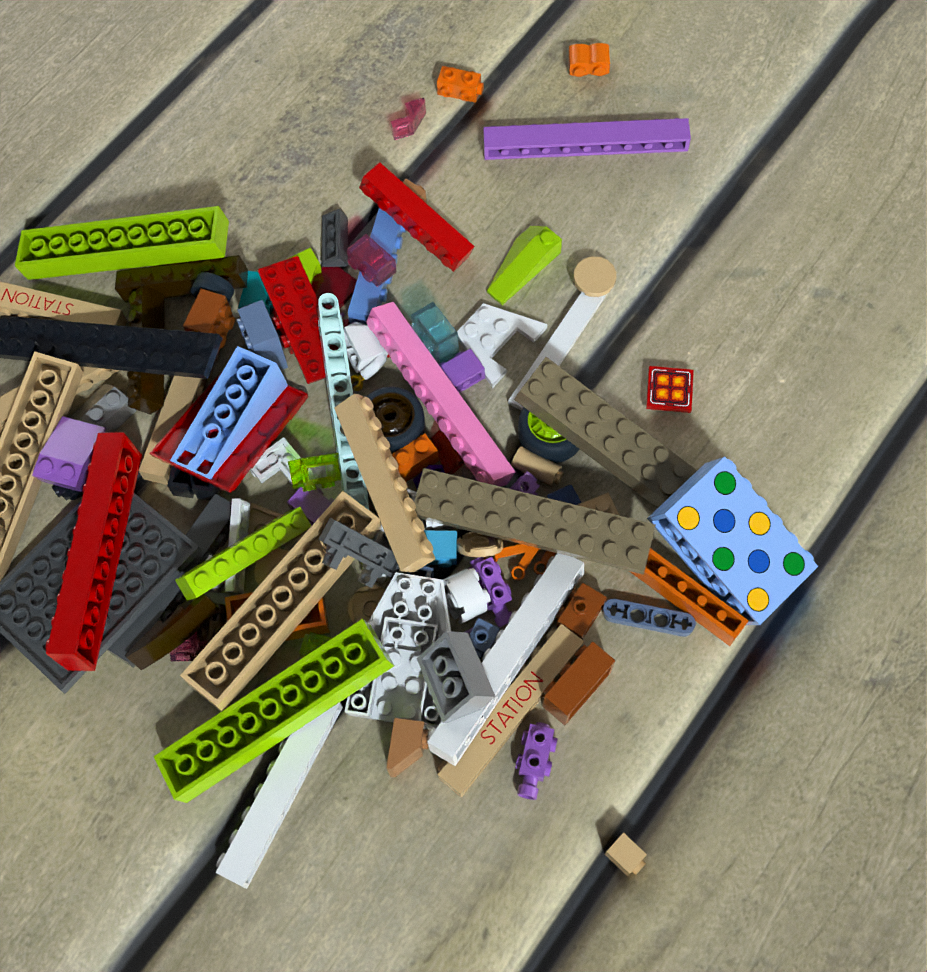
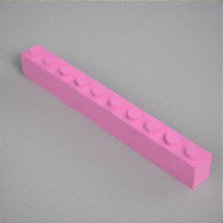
M391 302L372 308L366 321L369 329L375 334L380 345L387 351L392 362L399 368L404 379L411 385L416 396L423 402L428 413L432 415L440 430L444 432L451 442L452 447L461 456L466 467L470 469L479 482L500 487L507 485L515 474V470L395 303Z

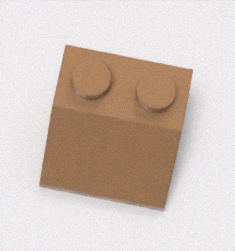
M394 718L386 767L390 777L399 775L423 756L424 749L429 748L427 743L429 730L426 729L423 721Z

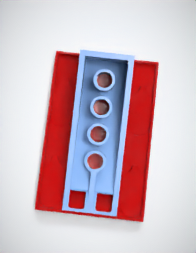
M237 346L224 370L149 454L164 463L231 493L237 488L249 470L255 466L287 423L293 419L309 396L307 393L287 384L277 363Z

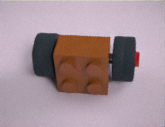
M201 272L197 275L191 288V293L196 300L183 328L185 331L219 334L223 338L219 347L220 350L226 343V335L229 329L231 330L235 323V318L229 306L230 299L234 294V288L228 281L218 275Z

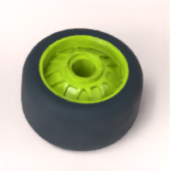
M523 407L518 421V436L522 447L554 463L564 462L577 454L580 450Z

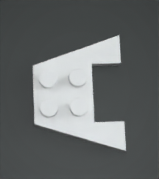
M483 303L456 332V337L466 351L471 348L485 368L486 380L494 388L505 376L507 369L492 358L517 331L534 343L547 329V324Z

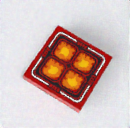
M649 366L646 409L691 413L694 370Z

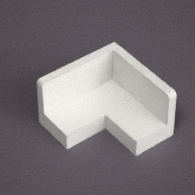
M284 437L269 447L255 466L250 469L251 474L254 477L256 476L261 483L278 471H281L293 486L306 477L310 482L314 480L311 469Z

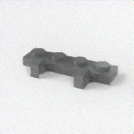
M332 518L329 519L318 539L328 544L322 563L337 570L343 557L351 556L364 563L362 566L364 569L361 571L358 581L370 588L373 587L377 578H380L382 574L393 578L400 569L393 551Z

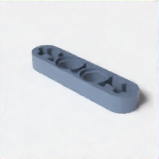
M619 599L608 600L605 602L602 610L604 618L609 622L682 637L689 636L696 626L694 617L688 613ZM616 606L617 611L624 612V607L628 608L626 619L622 618L624 613L616 612L615 616H612L611 611L607 609ZM640 610L644 618L640 621H635L631 618L630 612ZM662 614L666 617L667 623L659 626L655 623L654 617ZM672 617H675L674 622L681 623L682 620H687V625H690L686 628V630L682 629V625L675 623L673 625V628L669 627L672 622Z

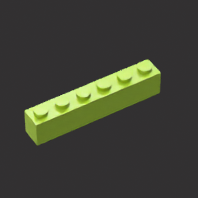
M301 506L289 510L178 577L175 581L186 600L198 598L311 527V524Z

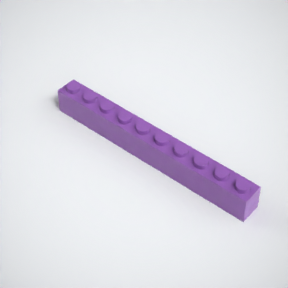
M688 118L483 127L485 160L688 151L691 140Z

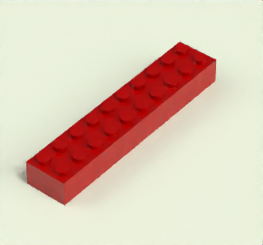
M124 432L98 433L96 442L93 444V456L88 465V477L83 486V498L78 507L77 523L73 528V540L67 554L66 570L62 574V587L57 596V608L51 621L50 637L46 642V654L68 671L96 670L142 454Z

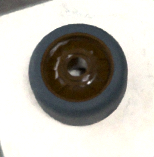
M383 387L366 396L373 403V411L381 422V430L390 444L391 454L424 434V411L420 401L411 392L399 387Z

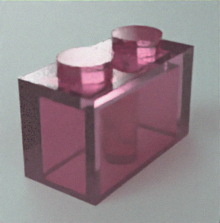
M367 234L347 248V261L349 265L355 270L358 269L367 282H372L377 287L397 272L395 259Z

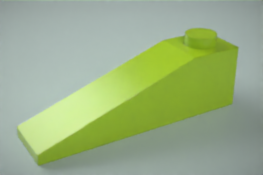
M530 226L514 241L487 289V293L501 305L505 304L561 253L562 239L547 226Z

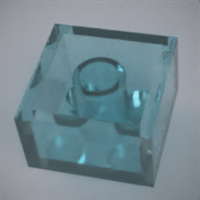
M434 302L411 314L412 324L410 326L438 365L442 362H448L459 353L458 333Z

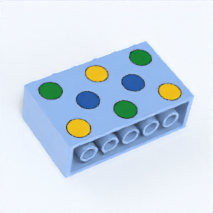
M726 457L705 463L647 518L652 524H656L655 528L705 587L749 620L746 625H761L818 567L813 561V556L800 546L797 537L783 526L782 519L772 513L767 507L766 500L755 493L751 483L738 473L736 465Z

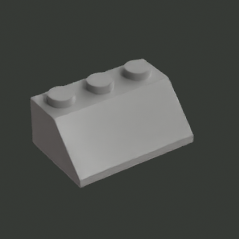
M105 383L69 418L107 428L105 433H114L136 412V409L128 407V397L115 386Z
M446 631L417 658L443 723H448L479 711L496 697L468 633Z

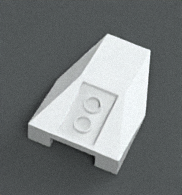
M396 572L368 621V624L372 626L395 666L348 696L345 713L349 716L391 723L394 722V718L423 721L427 729H433L434 727L437 728L442 720L417 658L446 631H451L444 582L441 579Z

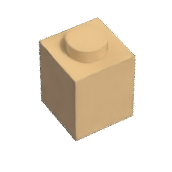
M625 833L605 853L626 876L631 872L636 875L646 864L643 858L647 854Z

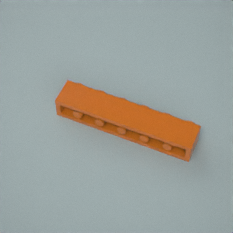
M651 548L644 575L631 572L684 613L692 615L696 622L729 646H731L749 621Z

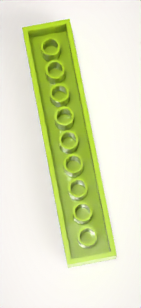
M219 206L21 230L15 267L28 280L225 258L229 220Z
M361 619L153 756L174 800L188 803L395 665L372 626L364 619Z

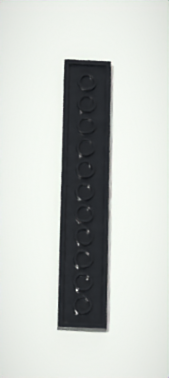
M12 316L0 317V358L31 361L35 351L76 363L83 367L208 379L223 339L219 334Z

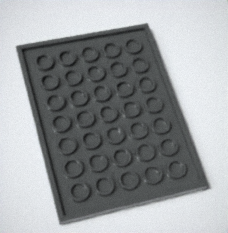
M135 493L133 494L98 659L202 551L197 544ZM82 500L0 581V633L65 694L87 671L66 670L46 654V642L50 637L51 621L56 612L57 596L61 591L63 582L62 574L66 570L67 554L69 548H71L73 528L77 523L78 507Z

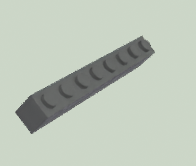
M217 494L210 500L186 534L202 551L175 579L205 562L209 555L215 556L218 548L225 545L230 532L231 502ZM175 579L108 648V652L131 667H135L124 655L159 620L164 623L174 613L177 606L186 600Z

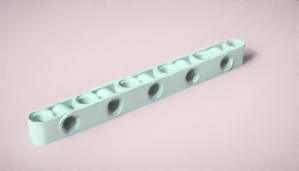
M325 293L318 299V325L342 491L369 510L367 487L347 438L340 432L342 426L334 407L352 396L353 390L338 299L331 293ZM329 304L333 308L326 309L323 307V305ZM336 345L339 349L331 350L329 346ZM342 386L345 391L337 392L334 388ZM348 471H355L358 477L354 479L349 478L346 473Z

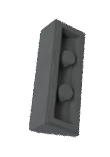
M340 209L322 216L323 267L348 266V217Z

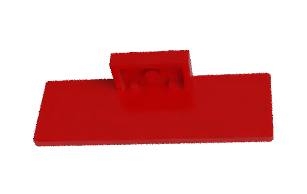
M295 256L259 268L258 274L274 308V317L271 318L275 329H279L281 332L280 341L283 348H288L290 355H295L307 384L326 378L318 325V299L299 257ZM336 345L329 346L331 350L339 349Z

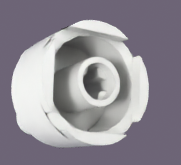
M474 568L464 569L443 579L447 608L454 619L459 618V624L487 611V603L491 601L487 590L481 588L478 582L479 576Z

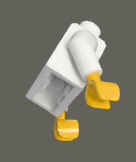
M354 322L343 329L347 356L355 372H360L359 376H351V383L359 381L353 389L354 391H360L363 387L362 381L368 380L385 364L388 353L380 345L379 340L369 329L368 325Z

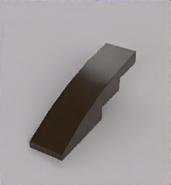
M202 594L185 610L180 606L164 623L159 620L124 656L142 671L184 643L220 609L205 594Z

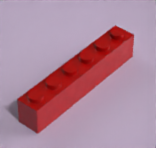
M379 162L363 176L359 188L364 195L370 197L378 204L381 210L387 212L397 224L405 228L414 239L423 244L427 251L433 253L444 266L454 272L469 258L475 246L382 163Z

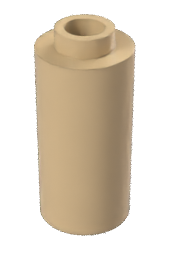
M522 446L517 450L511 463L513 468L523 473L528 471L537 480L553 486L554 483L559 484L564 474L561 471V465L538 456Z

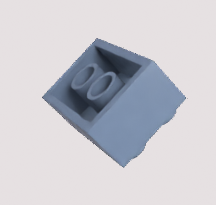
M263 300L237 309L240 318L236 320L248 351L277 363L280 370L288 368L278 334Z

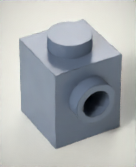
M480 618L477 619L469 635L479 659L483 657L487 649H492L500 632L499 627Z

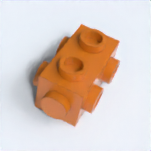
M442 66L437 79L438 95L476 103L478 95H482L484 88L480 73L460 70L454 67Z

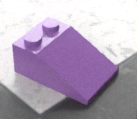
M62 416L40 452L32 476L45 483L83 492V486L88 477V465L93 456V444L96 442L97 434L105 433L107 428Z

